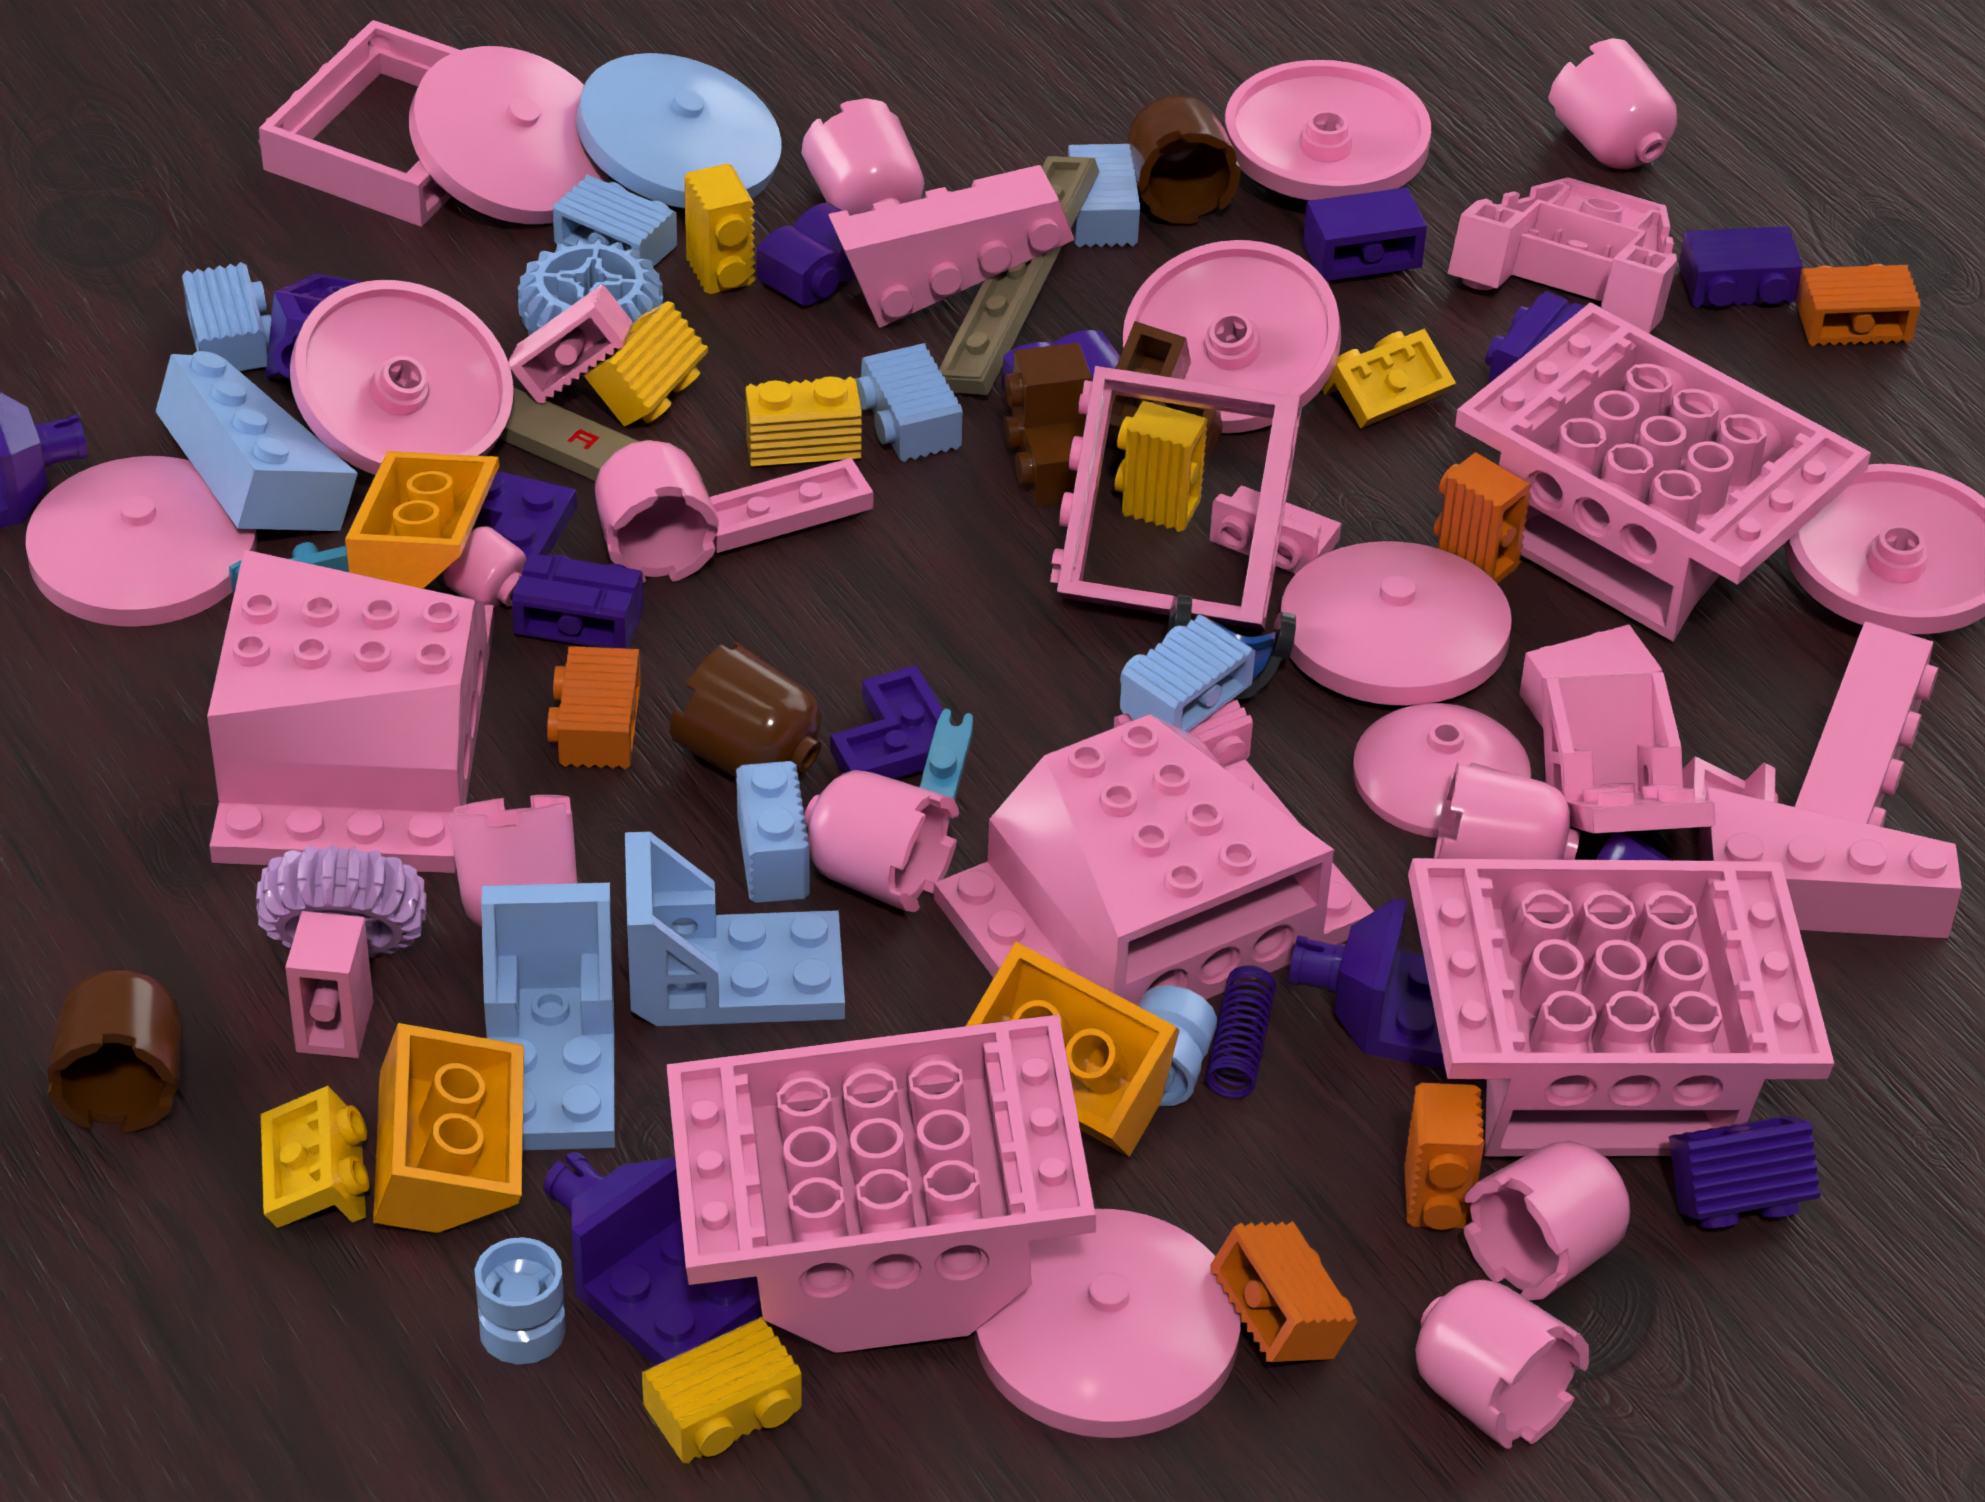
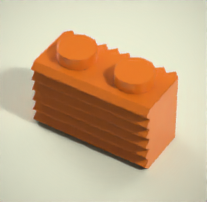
M1908 265L1819 266L1816 268H1803L1801 270L1795 303L1808 343L1811 346H1815L1818 343L1825 346L1829 342L1833 346L1839 342L1844 346L1849 342L1856 345L1860 341L1865 345L1872 341L1876 345L1880 341L1887 344L1892 340L1897 344L1901 340H1904L1906 343L1913 340L1920 311V299H1918V292H1916L1915 285H1913L1911 273L1908 272Z
M1477 452L1461 464L1452 465L1443 475L1439 485V492L1444 495L1442 513L1437 518L1433 530L1434 535L1439 537L1438 549L1468 560L1482 569L1498 584L1513 572L1521 562L1519 560L1522 554L1520 550L1524 545L1521 542L1525 537L1522 534L1526 529L1524 527L1527 521L1525 516L1528 513L1526 508L1530 503L1527 500L1531 495L1529 491L1533 485Z
M568 646L566 666H555L553 695L554 701H561L560 707L549 708L547 737L548 742L558 743L559 763L564 767H567L569 764L577 768L582 764L588 768L596 765L600 769L606 765L612 769L617 766L624 770L630 767L641 686L640 649Z
M1421 1083L1415 1087L1413 1112H1411L1412 1120H1410L1407 1153L1405 1154L1406 1161L1404 1162L1407 1223L1413 1227H1431L1438 1230L1463 1229L1472 1221L1471 1202L1466 1203L1464 1199L1466 1193L1478 1182L1485 1142L1483 1140L1484 1130L1482 1129L1483 1119H1481L1483 1112L1481 1109L1482 1100L1480 1099L1481 1089L1476 1085Z
M1282 1221L1276 1226L1273 1222L1266 1226L1263 1222L1256 1226L1252 1222L1244 1226L1241 1222L1233 1227L1211 1263V1274H1217V1284H1223V1293H1229V1303H1235V1313H1241V1322H1247V1332H1253L1254 1342H1260V1352H1266V1362L1334 1359L1358 1323L1350 1302L1340 1294L1323 1268L1318 1253L1310 1248L1293 1221L1287 1225Z

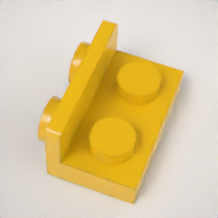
M1424 328L1407 336H1404L1402 331L1392 333L1380 340L1374 346V349L1362 354L1358 349H1353L1338 356L1333 372L1323 386L1322 391L1325 396L1339 391L1361 429L1449 393L1456 382Z
M329 1086L261 1114L264 1215L277 1228L332 1205H335L352 1223L366 1218L365 1192L370 1187L368 1173L363 1164L362 1142L367 1139L366 1125L358 1109L353 1105L347 1106Z

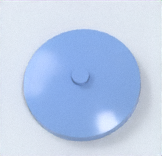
M658 53L634 54L605 63L594 71L586 81L576 110L577 132L585 150L593 161L611 178L631 191L670 206L685 208L684 176L687 172L727 163L734 167L751 199H753L772 180L781 155V136L777 123L769 109L756 94L737 79L717 68L676 55Z

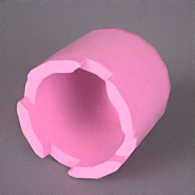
M1611 38L1591 45L1590 50L1594 53L1593 55L1584 59L1577 67L1572 62H1568L1554 80L1548 99L1555 108V116L1599 162L1608 168L1628 170L1654 161L1664 152L1677 126V109L1672 96L1639 54L1625 40Z
M867 98L846 101L840 105L842 113L831 117L824 124L821 119H817L805 134L801 153L827 203L841 210H847L850 215L872 211V204L894 199L896 205L922 198L924 178L899 118L890 112L887 104L883 101Z
M645 440L630 443L617 450L600 468L595 482L596 506L608 553L614 564H620L629 569L641 570L643 573V583L646 581L645 576L656 578L669 575L671 581L674 582L700 570L714 555L716 549L713 542L718 532L719 519L699 471L684 451L670 443Z
M1457 761L1446 800L1452 801L1450 811L1455 812L1452 828L1440 825L1433 859L1575 860L1580 831L1569 828L1570 808L1566 797L1556 787L1542 781L1471 762L1469 764Z
M859 770L849 771L835 778L820 795L814 796L807 806L805 825L808 829L809 856L818 871L830 880L904 911L916 912L920 908L917 900L923 891L934 894V883L944 879L949 869L957 843L956 839L947 836L949 817H958L959 808L953 798L876 773Z
M532 795L530 796L531 808L505 810L504 798L455 807L453 808L454 813H448L461 901L466 916L475 926L482 928V886L577 883L573 818L570 798L568 796Z
M1572 1141L1552 1143L1535 1150L1477 1182L1465 1195V1202H1471L1472 1222L1463 1227L1474 1259L1489 1279L1498 1283L1505 1278L1516 1288L1523 1290L1520 1295L1528 1301L1544 1299L1606 1256L1625 1237L1631 1213L1629 1194L1620 1174L1611 1162L1594 1148Z
M1487 1280L1466 1282L1455 1287L1445 1296L1438 1297L1432 1301L1423 1313L1421 1330L1415 1348L1419 1374L1433 1391L1505 1449H1510L1512 1441L1520 1437L1529 1444H1533L1555 1427L1575 1399L1565 1390L1573 1378L1576 1366L1585 1372L1589 1365V1345L1578 1332L1507 1286Z

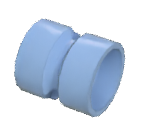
M1174 985L1156 986L1143 994L1137 1006L1175 1025L1180 1030L1162 1102L1159 1105L1175 1106L1187 1101L1194 1092L1201 1073L1202 1060L1209 1051L1217 1028V1016L1213 1007L1202 996L1189 989Z
M525 1237L510 1238L491 1245L479 1257L474 1269L481 1342L487 1352L500 1361L516 1365L536 1363L554 1353L561 1346L566 1334L561 1260L551 1247L535 1239Z

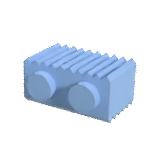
M1130 144L1069 145L1068 157L1095 158L1100 171L1072 226L1075 244L1080 248L1085 244L1090 248L1095 244L1102 247L1106 243L1110 247L1116 243L1121 247L1126 243L1133 247L1138 243L1140 202Z
M586 174L584 181L580 179L578 186L574 185L572 191L568 190L566 196H561L560 201H555L553 206L554 241L556 244L561 243L570 247L576 245L578 239L584 244H594L599 238L603 245L608 246L621 242L624 251L639 249L641 258L652 260L653 267L677 246L676 212L661 201H649L628 192L616 182L607 183Z
M242 262L236 267L232 264H229L226 268L219 265L215 270L208 267L204 272L197 269L193 274L186 271L182 275L185 304L197 352L207 351L222 356L238 371L265 368L267 365L271 315L260 316V314L267 313L262 282H251L247 265Z
M925 343L862 358L861 377L856 378L861 408L873 411L875 429L882 444L891 443L901 461L906 462L910 457L916 460L920 455L926 458L930 452L936 455L940 450L947 452L951 447L957 450L962 445L963 411L961 404H958L953 390L950 391L949 383L946 384L945 377H942L941 370H938L937 363H934L933 356H930Z
M1198 614L1195 621L1190 620L1187 627L1176 626L1170 630L1162 644L1158 643L1155 650L1150 649L1147 655H1135L1127 662L1120 676V709L1123 714L1129 713L1132 720L1150 714L1189 732L1252 685L1255 650L1203 615Z
M791 761L741 765L736 769L737 818L749 899L755 903L804 899L810 894L809 843L797 765Z

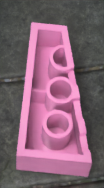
M1041 165L973 181L972 187L951 192L947 191L946 187L925 191L926 198L896 205L894 199L872 204V211L849 216L847 210L828 214L879 328L1075 240L1061 203Z
M1864 622L1795 807L1883 827L1887 810L1880 808L1885 794L1894 796L1904 767V762L1900 761L1899 758L1903 748H1911L1914 743L1922 714L1918 713L1921 701H1929L1937 678L1939 667L1929 665L1933 641Z
M1707 787L1705 799L1715 803V826L1699 827L1697 837L1699 861L1782 862L1799 930L1949 939L1962 890L1956 844Z

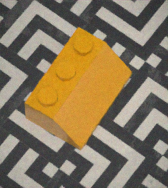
M387 451L345 538L349 573L424 589L461 556L498 471L499 458L494 456Z
M1015 941L966 1026L1059 1015L1080 1130L1130 1157L1162 1102L1180 1030L1175 1025Z
M398 1023L380 1070L373 1223L439 1233L519 1203L522 1196L524 1045Z

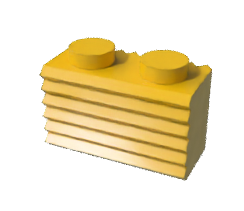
M728 163L687 172L684 176L686 260L690 261V267H693V273L697 274L700 286L704 287L705 293L713 294L751 285L756 280L753 276L755 272L753 268L755 253L752 250L755 247L752 242L755 239L752 233L755 230L752 225L755 222L752 217L755 213L752 209L754 205L753 200L734 167Z
M667 301L637 318V321L632 324V329L623 348H617L614 355L608 354L605 361L599 360L597 367H590L588 373L583 374L624 427L640 418L646 424L658 418L672 404L666 396L672 390L675 393L683 390L701 373L696 365L708 353V346L702 344L701 337L695 335V329L688 327V320L681 318V312L675 310V305L672 302Z
M830 376L819 380L816 379L812 383L806 379L802 383L794 380L790 384L775 380L764 384L760 383L757 387L750 383L745 387L746 440L751 467L836 461L848 458L861 459L862 412L856 379L849 376L846 380H843L840 377Z
M1142 401L1134 417H1125L1119 431L1117 447L1118 449L1125 450L1126 454L1120 463L1115 478V490L1123 493L1122 513L1125 517L1132 515L1135 520L1143 518L1146 523L1153 521L1156 526L1164 524L1167 529L1174 527L1177 532L1185 530L1202 497L1201 491L1203 486L1201 485L1205 462L1203 460L1207 437L1205 435L1207 431V418L1147 401Z
M763 1317L642 1372L643 1405L682 1463L689 1464L694 1457L701 1458L703 1455L707 1457L718 1455L728 1449L742 1434L749 1435L754 1429L761 1430L762 1427H777L786 1422L802 1406L800 1368L798 1364H794L792 1356L788 1355L785 1346L781 1345L778 1336H774L772 1328L767 1326Z

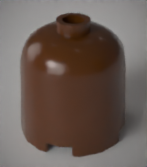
M1170 95L1154 100L1139 111L1130 125L1127 144H1130L1132 163H1134L1133 169H1135L1140 196L1149 206L1154 216L1170 223L1193 224L1198 222V216L1211 212L1217 206L1220 210L1224 209L1238 190L1241 169L1235 150L1219 118L1204 102L1191 96Z
M737 641L734 643L732 650L722 644L719 645L701 662L686 683V686L695 692L687 705L685 713L683 714L675 709L671 716L669 733L675 743L737 778L736 769L741 765L785 761L793 762L797 765V771L804 773L814 764L821 750V743L817 739L820 734L822 714L815 696L806 687Z
M106 969L91 974L69 990L58 1016L47 1070L49 1079L48 1097L62 1116L88 1129L92 1128L93 1120L106 1124L121 1123V1131L126 1133L153 1126L170 1113L173 1097L179 1084L182 1028L178 1002L161 982L148 974L131 969Z

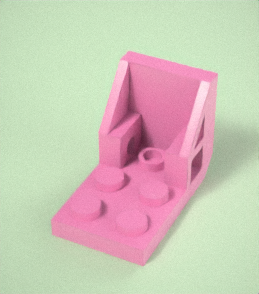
M1663 672L1541 678L1546 783L1556 787L1566 797L1570 808V827L1591 833L1715 826L1714 801L1695 797V788H1683L1681 743Z

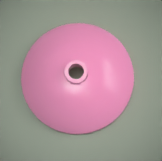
M1427 703L1393 711L1381 717L1366 729L1360 737L1354 752L1353 778L1355 786L1364 802L1382 819L1405 831L1437 838L1440 825L1452 828L1455 812L1450 811L1452 801L1446 800L1457 761L1469 764L1472 762L1531 778V767L1526 751L1519 740L1494 719L1463 706Z

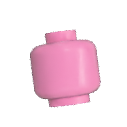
M488 526L475 528L471 531L461 556L443 571L444 583L460 597L484 602V605H494V609L502 603L508 607L512 606L513 591L519 576H522V569L527 559L526 554Z

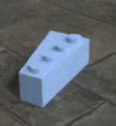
M198 351L193 355L171 354L155 412L237 529L341 531L358 473L222 356L207 351Z

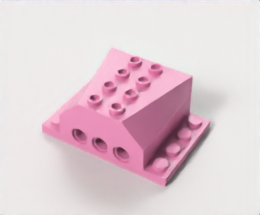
M1591 302L1459 407L1455 427L1500 451L1499 466L1533 485L1529 491L1531 495L1527 500L1530 503L1526 508L1528 513L1525 516L1527 521L1524 524L1526 529L1522 534L1525 537L1521 542L1524 544L1520 550L1522 552L1521 555L1673 642L1694 606L1719 575L1739 584L1863 474L1868 468L1871 454L1866 449Z
M244 550L207 715L219 800L210 841L212 863L268 865L269 860L278 856L283 857L284 852L290 850L304 852V849L308 846L325 849L329 848L330 845H334L342 849H350L355 846L357 850L365 852L378 850L381 856L397 857L402 860V865H410L417 869V872L455 873L456 864L448 813H454L453 808L466 805L495 625L494 605H484V602Z
M1150 714L1044 755L989 819L987 862L934 883V900L993 978L1016 941L1135 1005H1138L1140 998L1147 990L1156 986L1166 985L1189 989L1206 1000L1226 991L1227 979L1233 969L1240 966L1253 965L1263 968L1269 973L1291 964L1298 935L1332 944L1347 941L1351 925L1374 912L1332 862L1334 849L1301 826L1245 759L1223 767L1199 737ZM1242 977L1240 979H1237L1233 984L1238 982L1251 981L1256 978Z
M1412 859L1408 877L1447 1079L1487 1080L1485 1156H1526L1543 1146L1564 1141H1572L1592 1147L1603 1156H1671L1669 1136L1747 1122L1765 1079H1828L1834 1066V1060L1782 862Z
M1059 1015L666 1064L688 1284L694 1285L757 1276L763 1320L832 1352L839 1353L969 1336L1032 1285L1029 1241L1096 1232V1214Z

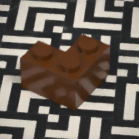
M1134 321L1115 369L1185 379L1191 364L1187 338ZM1114 395L1106 445L1118 448L1117 440L1123 420L1126 416L1134 417L1142 401L1207 418V431L1205 434L1207 437L1203 460L1205 462L1202 475L1204 477L1223 429L1220 411Z
M1079 342L1014 350L1013 373L1005 375L1006 398L1009 407H1012L1011 416H1004L1003 419L1005 443L1008 449H1016L1015 466L1020 486L1028 485L1035 507L1061 504L1065 492L1074 493L1077 471L1069 470L1070 451L1074 436L1083 437L1087 415L1079 414L1080 394L1083 393L1084 381H1092V376ZM1102 469L1096 499H1100Z

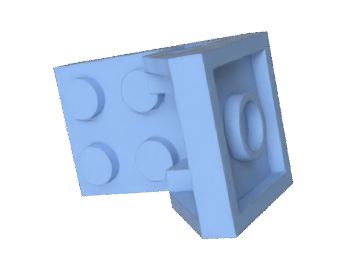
M625 833L627 935L632 1012L655 1026L845 1019L839 910L716 915L714 880L653 833Z
M610 883L482 886L481 912L487 1039L524 1045L522 1150L615 1148V992Z

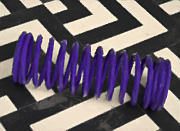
M1240 966L1229 973L1207 1070L1206 1080L1212 1090L1230 1098L1247 1096L1255 1089L1260 1067L1259 1063L1262 1058L1261 1055L1267 1034L1266 1030L1269 1025L1271 1005L1276 991L1275 978L1268 971L1257 966ZM1242 977L1259 978L1269 985L1270 991L1265 986L1255 982L1233 983ZM1241 985L1256 986L1263 989L1266 994L1263 995L1248 989L1237 990L1236 987ZM1244 993L1254 994L1257 996H1251ZM1245 1001L1248 1003H1255L1260 1007L1253 1008L1243 1006L1238 1002ZM1236 1010L1252 1011L1258 1014V1016L1241 1014ZM1234 1018L1250 1019L1257 1024L1242 1023ZM1232 1026H1242L1250 1028L1255 1032H1243L1233 1028ZM1239 1034L1243 1036H1248L1253 1040H1240L1234 1038L1231 1035ZM1229 1043L1245 1044L1251 1047V1049L1238 1048ZM1227 1051L1242 1052L1250 1057H1238ZM1222 1067L1239 1069L1245 1074L1233 1073ZM1219 1069L1233 1077H1249L1250 1079L1245 1082H1233L1220 1076L1216 1070ZM1213 1074L1224 1083L1233 1086L1250 1085L1242 1090H1230L1219 1085L1213 1078Z

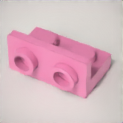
M1241 485L1232 497L1219 494L1212 504L1209 541L1250 556L1260 492ZM1286 502L1275 566L1296 574L1309 562H1313L1317 557L1331 552L1340 540L1342 523Z

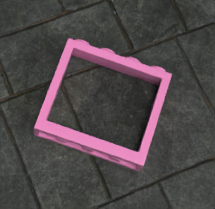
M372 20L353 39L351 38L347 45L328 63L323 64L319 71L304 86L296 90L290 99L259 127L260 139L258 141L259 145H261L263 170L422 227L452 195L433 179L420 160L407 173L312 139L380 74L419 86L426 72L436 62L460 50Z
M1095 366L1093 381H1084L1083 393L1080 394L1079 414L1087 415L1083 437L1074 436L1070 451L1069 470L1077 471L1074 493L1065 492L1061 504L1059 525L1068 527L1064 549L1055 548L1051 562L1053 568L1050 582L1058 583L1057 593L1064 599L1169 615L1174 597L1172 595L1082 581L1114 395L1270 418L1273 421L1241 606L1192 599L1191 619H1196L1198 614L1216 623L1265 631L1302 411L1300 397Z

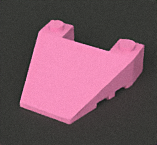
M1567 177L1532 186L1529 197L1519 199L1520 194L1515 191L1505 193L1502 204H1493L1489 199L1478 200L1461 214L1447 274L1462 278V282L1466 286L1479 290H1490L1493 287H1500L1511 275H1515L1602 301V309L1647 333H1650L1663 319L1677 263L1676 254H1672L1673 238L1668 237L1670 223L1665 205Z

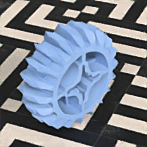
M599 238L594 244H584L578 239L576 245L570 247L558 243L555 253L541 251L538 261L527 263L526 273L520 276L518 310L519 315L522 316V324L525 325L530 336L601 284L608 289L634 323L644 313L663 304V285L660 281L659 273L654 270L652 260L641 258L639 249L624 251L621 242L608 246L603 245Z

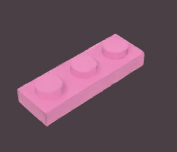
M852 458L715 495L710 497L717 513L719 526L713 543L715 551L719 553L873 509V491Z

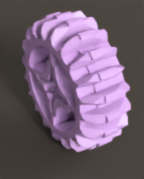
M330 845L329 848L325 849L308 846L304 849V852L290 850L284 852L283 857L278 856L269 860L268 867L262 869L261 881L257 883L256 911L259 916L258 925L267 931V936L274 940H282V944L288 948L292 946L302 911L365 917L369 957L374 958L379 952L392 954L397 952L399 948L413 945L414 939L421 936L422 923H425L427 894L424 892V879L417 875V869L410 865H402V860L397 857H383L378 850L371 852L360 851L355 846L350 849L337 848L334 845Z

